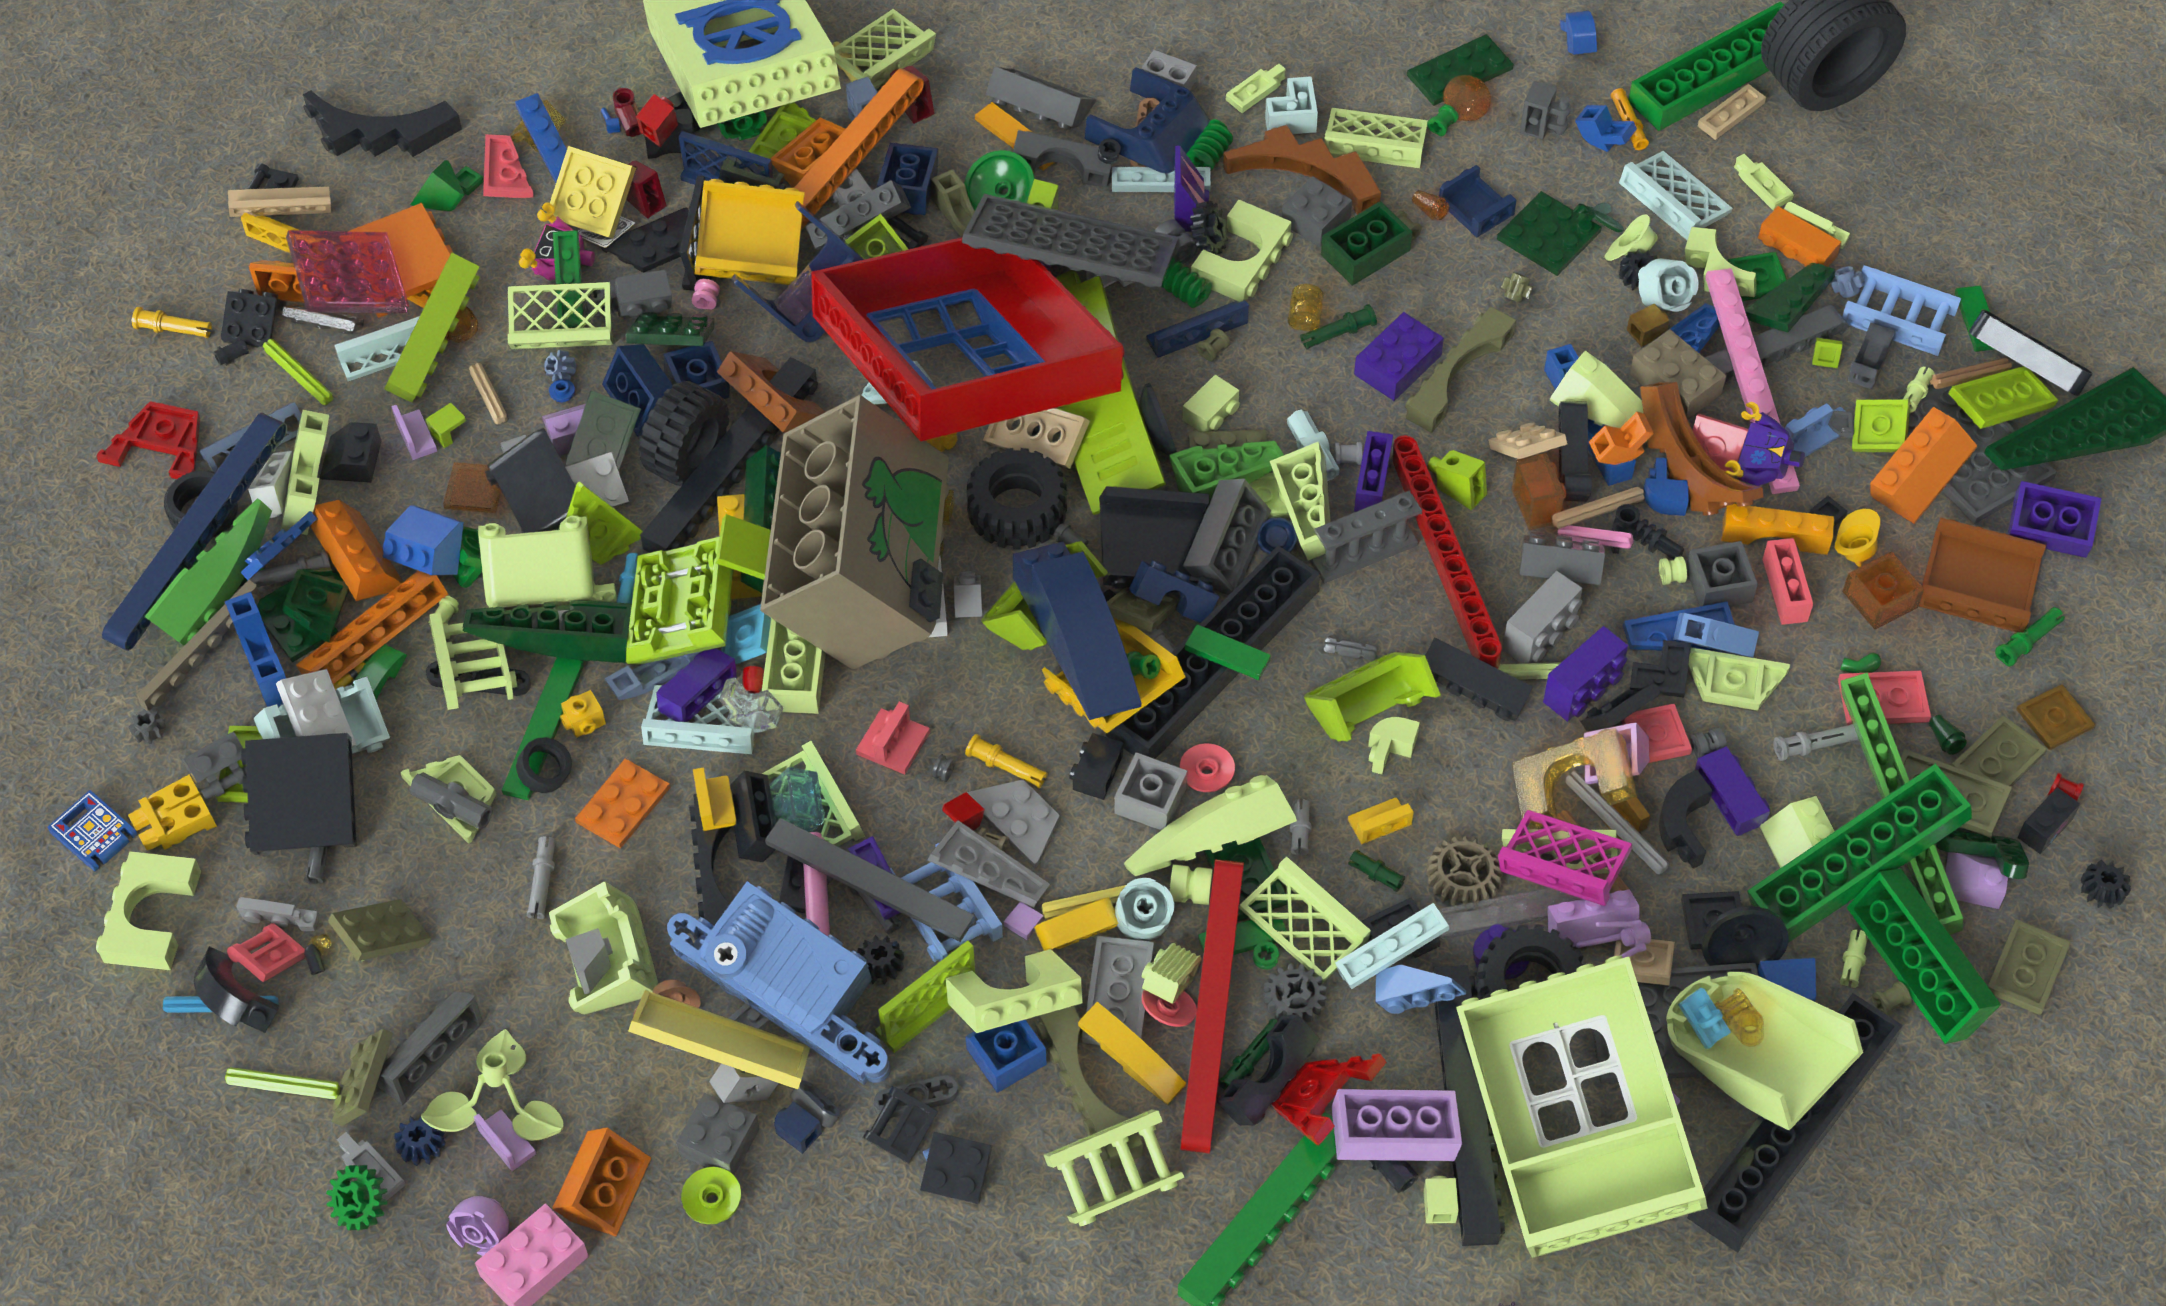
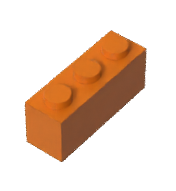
M1779 206L1762 222L1758 239L1766 246L1776 248L1783 252L1787 258L1795 259L1804 264L1805 267L1811 263L1829 267L1837 258L1841 246L1840 240Z

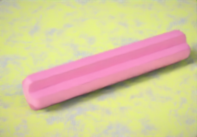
M1573 525L1558 529V535L1570 536L1572 541L1583 542V539H1594L1599 541V545L1625 549L1631 548L1634 542L1633 535L1626 532Z

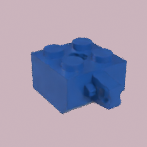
M1026 1020L979 1033L974 1031L965 1036L966 1049L997 1093L1047 1065L1046 1048Z

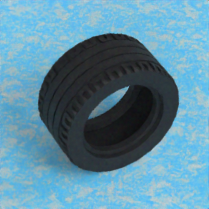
M1789 0L1778 11L1764 34L1761 45L1762 60L1768 70L1800 107L1810 111L1833 109L1864 93L1887 72L1903 47L1906 37V23L1901 13L1889 0Z

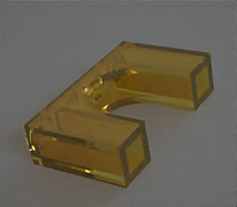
M1616 728L1604 729L1598 734L1586 738H1577L1571 743L1559 747H1551L1545 752L1524 756L1521 760L1512 762L1522 819L1527 810L1558 819L1554 802L1555 785L1562 774L1580 765L1595 767L1600 794L1610 806L1637 797L1626 741ZM1530 821L1528 825L1530 829L1544 828L1542 824Z

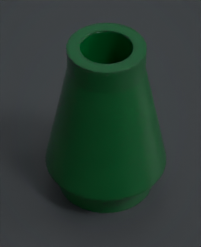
M1936 715L1929 721V726L1933 730L1942 751H1947L1948 754L1954 755L1966 746L1965 733L1947 721L1942 715Z

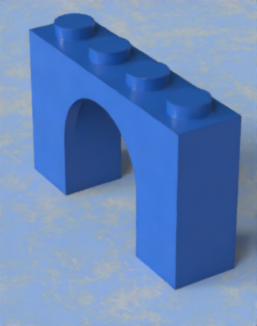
M248 592L225 601V604L266 706L270 707L277 704L279 708L284 703L276 683L281 679H286L278 656L274 652L252 593Z

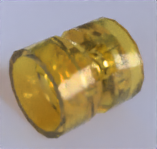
M1300 284L1293 288L1288 314V324L1295 330L1312 331L1320 326L1324 293L1319 287L1312 284Z

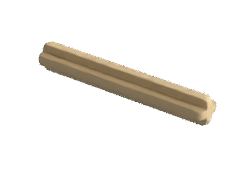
M1634 487L1556 513L1552 516V523L1554 527L1560 529L1617 510L1623 504L1632 505L1645 499L1644 490Z

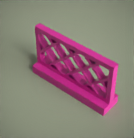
M1527 810L1507 847L1501 848L1498 859L1501 872L1606 906L1610 898L1609 891L1632 850V843ZM1530 821L1542 824L1544 829L1529 833L1527 827ZM1561 830L1568 832L1570 837L1556 842L1552 836V833ZM1547 835L1551 843L1536 848L1533 840ZM1590 839L1595 842L1596 846L1581 850L1578 842ZM1529 842L1532 850L1524 853L1515 850L1517 845ZM1574 844L1577 852L1562 857L1559 848ZM1613 847L1622 850L1620 855L1609 859L1604 850ZM1554 850L1558 859L1546 861L1541 859L1540 855ZM1600 852L1603 861L1588 865L1585 857ZM1581 859L1584 865L1583 868L1573 870L1568 868L1566 863ZM1607 867L1609 875L1606 880L1594 877L1592 872Z

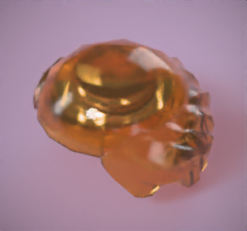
M465 307L463 311L458 309L455 317L459 321L453 333L448 331L445 336L446 339L455 343L468 341L478 331L476 316L471 309Z

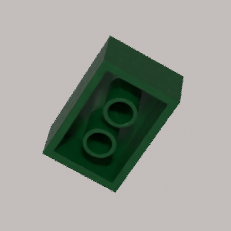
M1379 201L1322 235L1321 256L1353 286L1408 253L1411 249L1412 230Z

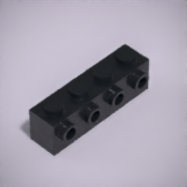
M1435 637L1425 654L1435 682L1446 686V690L1453 695L1460 696L1462 694L1470 698V702L1479 708L1484 709L1488 707L1494 710L1495 715L1505 721H1510V719L1516 721L1533 688L1531 685Z

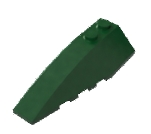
M572 600L570 605L555 606V602L544 603V607L528 608V604L517 605L512 610H504L503 607L466 609L463 631L494 643L545 656L584 661L627 663L626 648L632 604Z

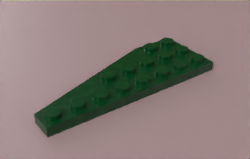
M2132 367L1986 447L1984 454L2003 471L2147 445L2166 435V396L2138 370Z

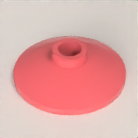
M1209 743L1198 744L1188 749L1182 756L1179 767L1188 771L1187 785L1200 792H1215L1223 789L1231 782L1235 773V763L1230 753L1221 746ZM1210 770L1212 773L1204 774L1202 771Z
M1146 990L1142 993V1004L1146 1011L1163 1024L1183 1027L1192 1023L1196 1017L1197 1008L1195 1002L1185 991L1181 993L1173 1004Z

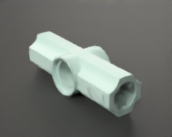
M1301 409L1293 412L1287 418V424L1297 441V449L1299 450L1319 442L1326 457L1327 481L1334 479L1339 475L1340 469L1330 453L1329 442L1325 433L1318 431L1308 411Z

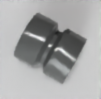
M1167 220L1154 231L1179 237L1173 255L1175 263L1180 261L1184 264L1195 256L1198 250L1196 247L1197 242L1185 232V229L1176 220Z

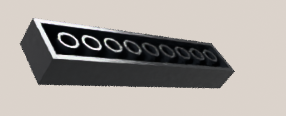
M1277 546L1199 625L1262 650L1319 592L1320 573L1280 546ZM1189 635L1172 652L1177 657L1185 678L1113 730L1106 733V736L1123 742V748L1133 756L1135 753H1139L1156 759L1239 672L1186 651L1185 644L1190 637Z
M1854 993L1850 995L1838 1013L1855 1020L1863 1050L1861 1056L1790 1130L1759 1115L1704 1187L1703 1191L1708 1209L1688 1214L1687 1219L1737 1253L1783 1194L1899 1036L1902 1024Z

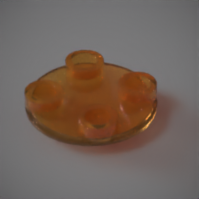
M1461 75L1453 78L1443 92L1444 103L1452 106L1458 112V121H1475L1480 119L1487 113L1491 104V96L1487 86L1474 76Z

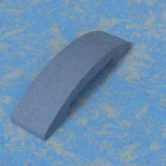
M700 652L642 664L633 670L628 665L606 677L605 681L618 700L633 698L653 690L655 685H662L671 680L680 669L685 668Z

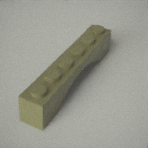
M1490 306L1485 314L1481 313L1477 317L1474 327L1471 330L1467 329L1461 338V342L1450 349L1446 360L1443 363L1439 362L1434 369L1433 375L1422 382L1418 393L1409 397L1405 405L1407 409L1406 419L1432 433L1446 417L1448 405L1447 390L1455 375L1476 358L1501 351L1514 336L1517 320Z
M1074 1006L1039 1015L1038 1024H1035L1040 1039H1046L1050 1046L1047 1048V1052L1053 1064L1058 1063L1062 1070L1059 1072L1061 1082L1065 1089L1070 1087L1073 1096H1071L1072 1104L1077 1113L1082 1111L1086 1119L1083 1121V1125L1089 1136L1129 1118L1116 1113L1106 1106L1092 1092L1085 1081L1078 1060V1047L1082 1036V1029L1078 1027L1080 1018ZM1138 1133L1128 1136L1129 1141L1127 1144L1133 1160L1143 1156V1143ZM1112 1144L1101 1147V1159L1103 1162L1107 1161L1110 1169L1122 1165L1116 1147H1112Z

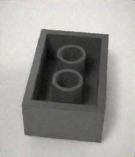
M1530 532V535L1523 536L1519 565L1520 575L1550 578L1558 571L1573 582L1601 585L1605 550L1604 545H1599L1598 540L1583 539V542L1572 541V537L1557 535L1556 539L1545 538L1546 534L1540 532Z

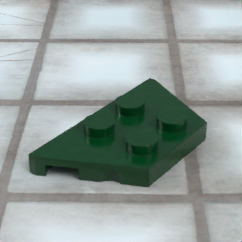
M320 568L317 570L297 569L283 604L282 612L325 642H330L349 589L339 572H332L331 568Z

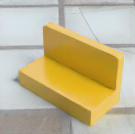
M704 767L693 769L703 831L736 825L728 776L706 779Z
M1393 798L1348 816V821L1360 843L1364 844L1412 825L1413 810L1409 803L1401 805L1397 798Z

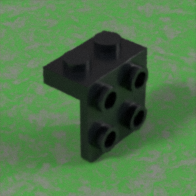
M239 289L238 292L227 291L221 340L234 343L239 341V339H243L246 345L263 347L264 342L272 339L276 310L284 311L286 302L278 299V294L263 292V296L254 295V291Z
M920 558L913 562L909 607L927 618L926 620L931 623L940 618L943 573Z

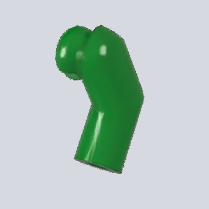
M1869 653L1859 661L1844 657L1840 670L1849 673H1872L1881 666V658L1876 653Z

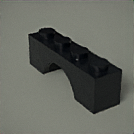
M1298 1014L1282 1015L1267 1034L1270 1062L1264 1075L1255 1082L1250 1079L1232 1080L1216 1101L1240 1126H1252L1261 1122L1270 1104L1281 1096V1090L1285 1084L1296 1076L1298 1067L1314 1052L1313 1047L1320 1038Z

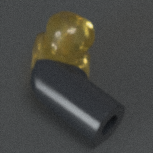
M326 934L312 937L304 950L311 975L325 971L321 955L324 949H328L331 946V940Z

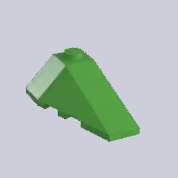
M1276 441L1244 443L1241 447H1227L1226 444L1218 445V448L1203 449L1202 446H1196L1171 454L1169 459L1179 492L1209 494L1210 504L1219 480L1245 479L1250 484L1273 471L1270 461L1284 456Z

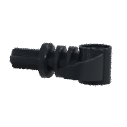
M1623 504L1617 508L1611 531L1631 533L1633 540L1638 541L1641 539V545L1646 546L1649 544L1648 551L1652 553L1659 550L1672 559L1682 556L1684 548L1666 537L1667 530L1661 528L1656 531V525L1651 524L1648 526V520H1639L1640 511L1637 507L1631 504ZM1611 547L1612 553L1619 554L1620 548Z

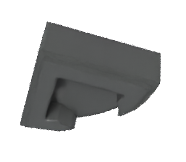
M1834 410L1828 423L1829 427L1838 435L1852 439L1854 434L1853 412Z

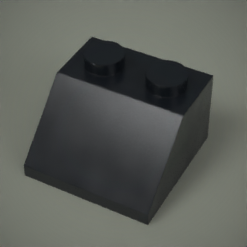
M350 422L331 435L320 479L371 483L382 442L377 424Z

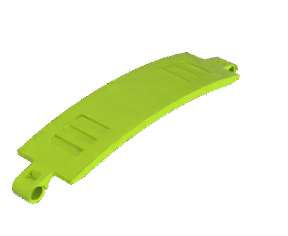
M1070 270L1055 277L1119 342L1101 277L1096 276L1081 283L1075 270ZM1124 357L1122 358L1124 378L1121 380L1120 392L1057 407L1058 410L1085 417L1090 421L1074 462L1093 515L1100 513L1099 497L1106 486L1154 490L1166 485Z

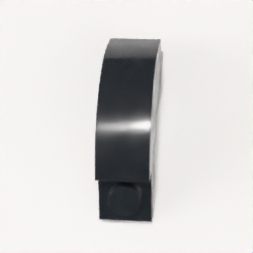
M1870 322L1857 358L1851 364L1847 381L1869 389L1874 387L1894 339L1895 330Z
M1698 770L1686 774L1671 786L1665 796L1659 818V832L1666 850L1669 852L1677 848L1681 860L1688 862L1693 869L1703 864L1706 850L1688 827L1686 817L1694 810L1709 804L1713 791Z
M209 946L194 975L193 982L198 996L213 1013L226 1022L237 1026L240 1021L266 1033L280 1005L242 987L232 974L234 962L230 960L227 954Z

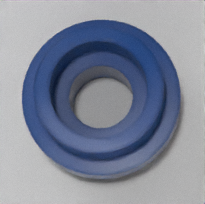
M560 379L550 385L549 394L557 402H567L574 396L575 387L571 381Z

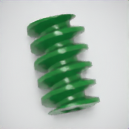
M1210 120L1199 138L1187 152V156L1195 167H1210V171H1212L1215 164L1219 162L1224 152L1233 142V135L1220 120Z
M1173 257L1161 287L1167 292L1172 293L1174 297L1180 298L1189 307L1196 308L1209 297L1212 283L1209 282L1205 285L1206 279L1204 277L1198 279L1196 272L1190 274V268H1183V264L1180 261L1175 263V258Z

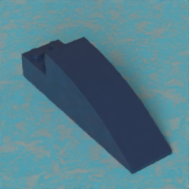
M1059 542L1013 553V579L1088 719L1092 720L1141 707L1142 703L1123 643L1103 592L1084 552L1070 554L1065 543Z

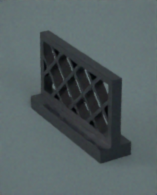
M697 176L679 251L685 268L682 281L683 290L695 291L694 287L698 280H711V276L695 274L704 181H706L705 176Z

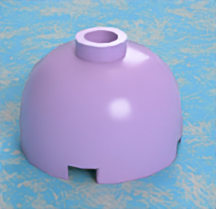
M473 1196L461 1201L448 1217L450 1220L447 1222V1230L459 1246L464 1248V1244L467 1242L481 1249L477 1254L482 1256L504 1239L509 1231V1219L500 1203L483 1196ZM486 1238L487 1241L484 1244H480Z

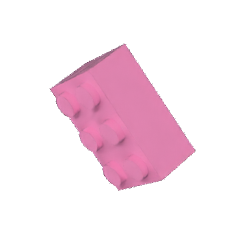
M545 1203L477 1260L475 1265L480 1277L508 1306H532L587 1259L588 1253L584 1242Z

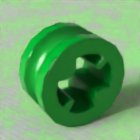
M1266 941L1257 944L1253 952L1254 964L1264 970L1272 969L1276 966L1279 958V951L1276 945ZM1267 951V954L1271 952V959L1265 960V957L1261 959V952Z

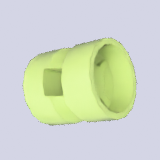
M1173 865L1170 883V893L1173 901L1185 903L1188 899H1191L1193 904L1209 905L1213 869L1197 867L1194 871H1191L1189 866Z

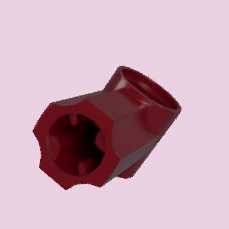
M619 88L613 93L615 114L619 117L626 136L635 137L641 135L636 119L640 111L635 102L634 93L628 88Z

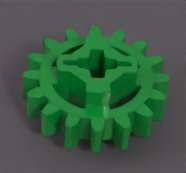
M349 1165L345 1167V1170H338L336 1172L338 1178L330 1180L331 1185L334 1187L333 1190H327L326 1194L332 1196V1201L326 1204L328 1207L334 1208L330 1215L331 1218L339 1217L338 1226H346L349 1231L365 1230L369 1226L378 1223L376 1217L384 1216L385 1213L380 1208L381 1205H387L388 1201L382 1199V1195L388 1191L386 1188L380 1187L384 1180L383 1177L375 1178L376 1169H367V1165ZM364 1213L361 1217H356L357 1214Z

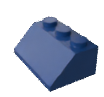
M410 505L386 531L383 543V558L429 575H457L464 522L415 505Z

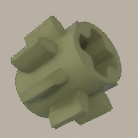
M1513 272L1511 278L1506 276L1501 286L1502 289L1506 290L1504 296L1520 303L1523 297L1529 298L1533 290V286L1529 285L1531 279Z

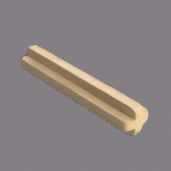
M476 363L469 367L470 374L495 424L498 425L508 420L507 414L482 364Z

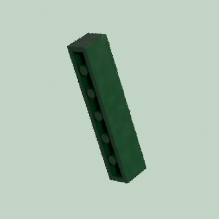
M766 445L746 460L744 521L771 530L781 452ZM741 572L740 582L760 593L763 592L764 580Z

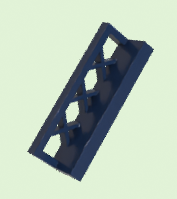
M1246 300L1239 303L1234 301L1146 335V341L1157 358L1206 340L1210 336V332L1215 328L1227 332L1247 324L1249 305Z

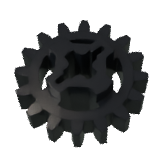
M1213 201L1197 203L1196 208L1192 209L1194 215L1190 217L1193 221V225L1190 226L1192 237L1197 240L1196 247H1201V252L1204 249L1215 255L1223 253L1222 249H1226L1224 242L1228 241L1225 235L1228 228L1226 218H1222L1223 211L1222 209L1218 210V204H1213Z

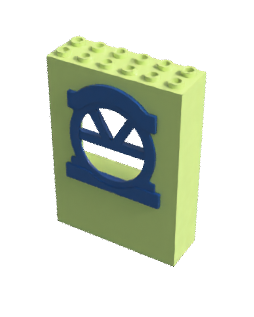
M643 0L651 35L700 128L841 89L834 47L806 0ZM754 38L763 42L753 47L737 49L739 42Z

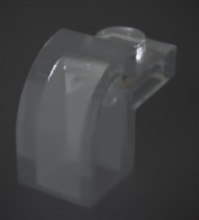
M735 677L725 681L719 701L729 711L727 721L734 727L752 728L754 733L776 728L784 708L769 690L750 695Z

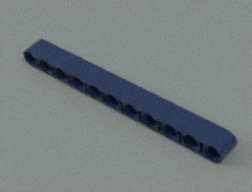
M265 413L257 415L108 620L102 632V639L126 651L131 650L151 624V621L145 617L176 576L184 568L189 570L197 560L196 557L205 549L283 440L287 431L286 423Z

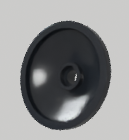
M1149 382L1142 389L1139 407L1151 442L1159 450L1170 456L1177 453L1157 397Z
M1756 906L1739 907L1719 915L1708 925L1702 936L1701 949L1704 959L1709 966L1756 963V968L1758 969L1760 961L1780 960L1787 949L1789 936L1784 921L1773 911Z

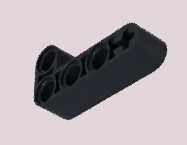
M1560 401L1558 429L1560 433L1565 434L1567 445L1559 447V490H1562L1560 501L1587 502L1592 490L1591 473H1588L1587 401Z

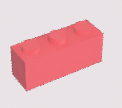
M1794 538L1767 541L1762 560L1781 625L1808 622L1813 601Z

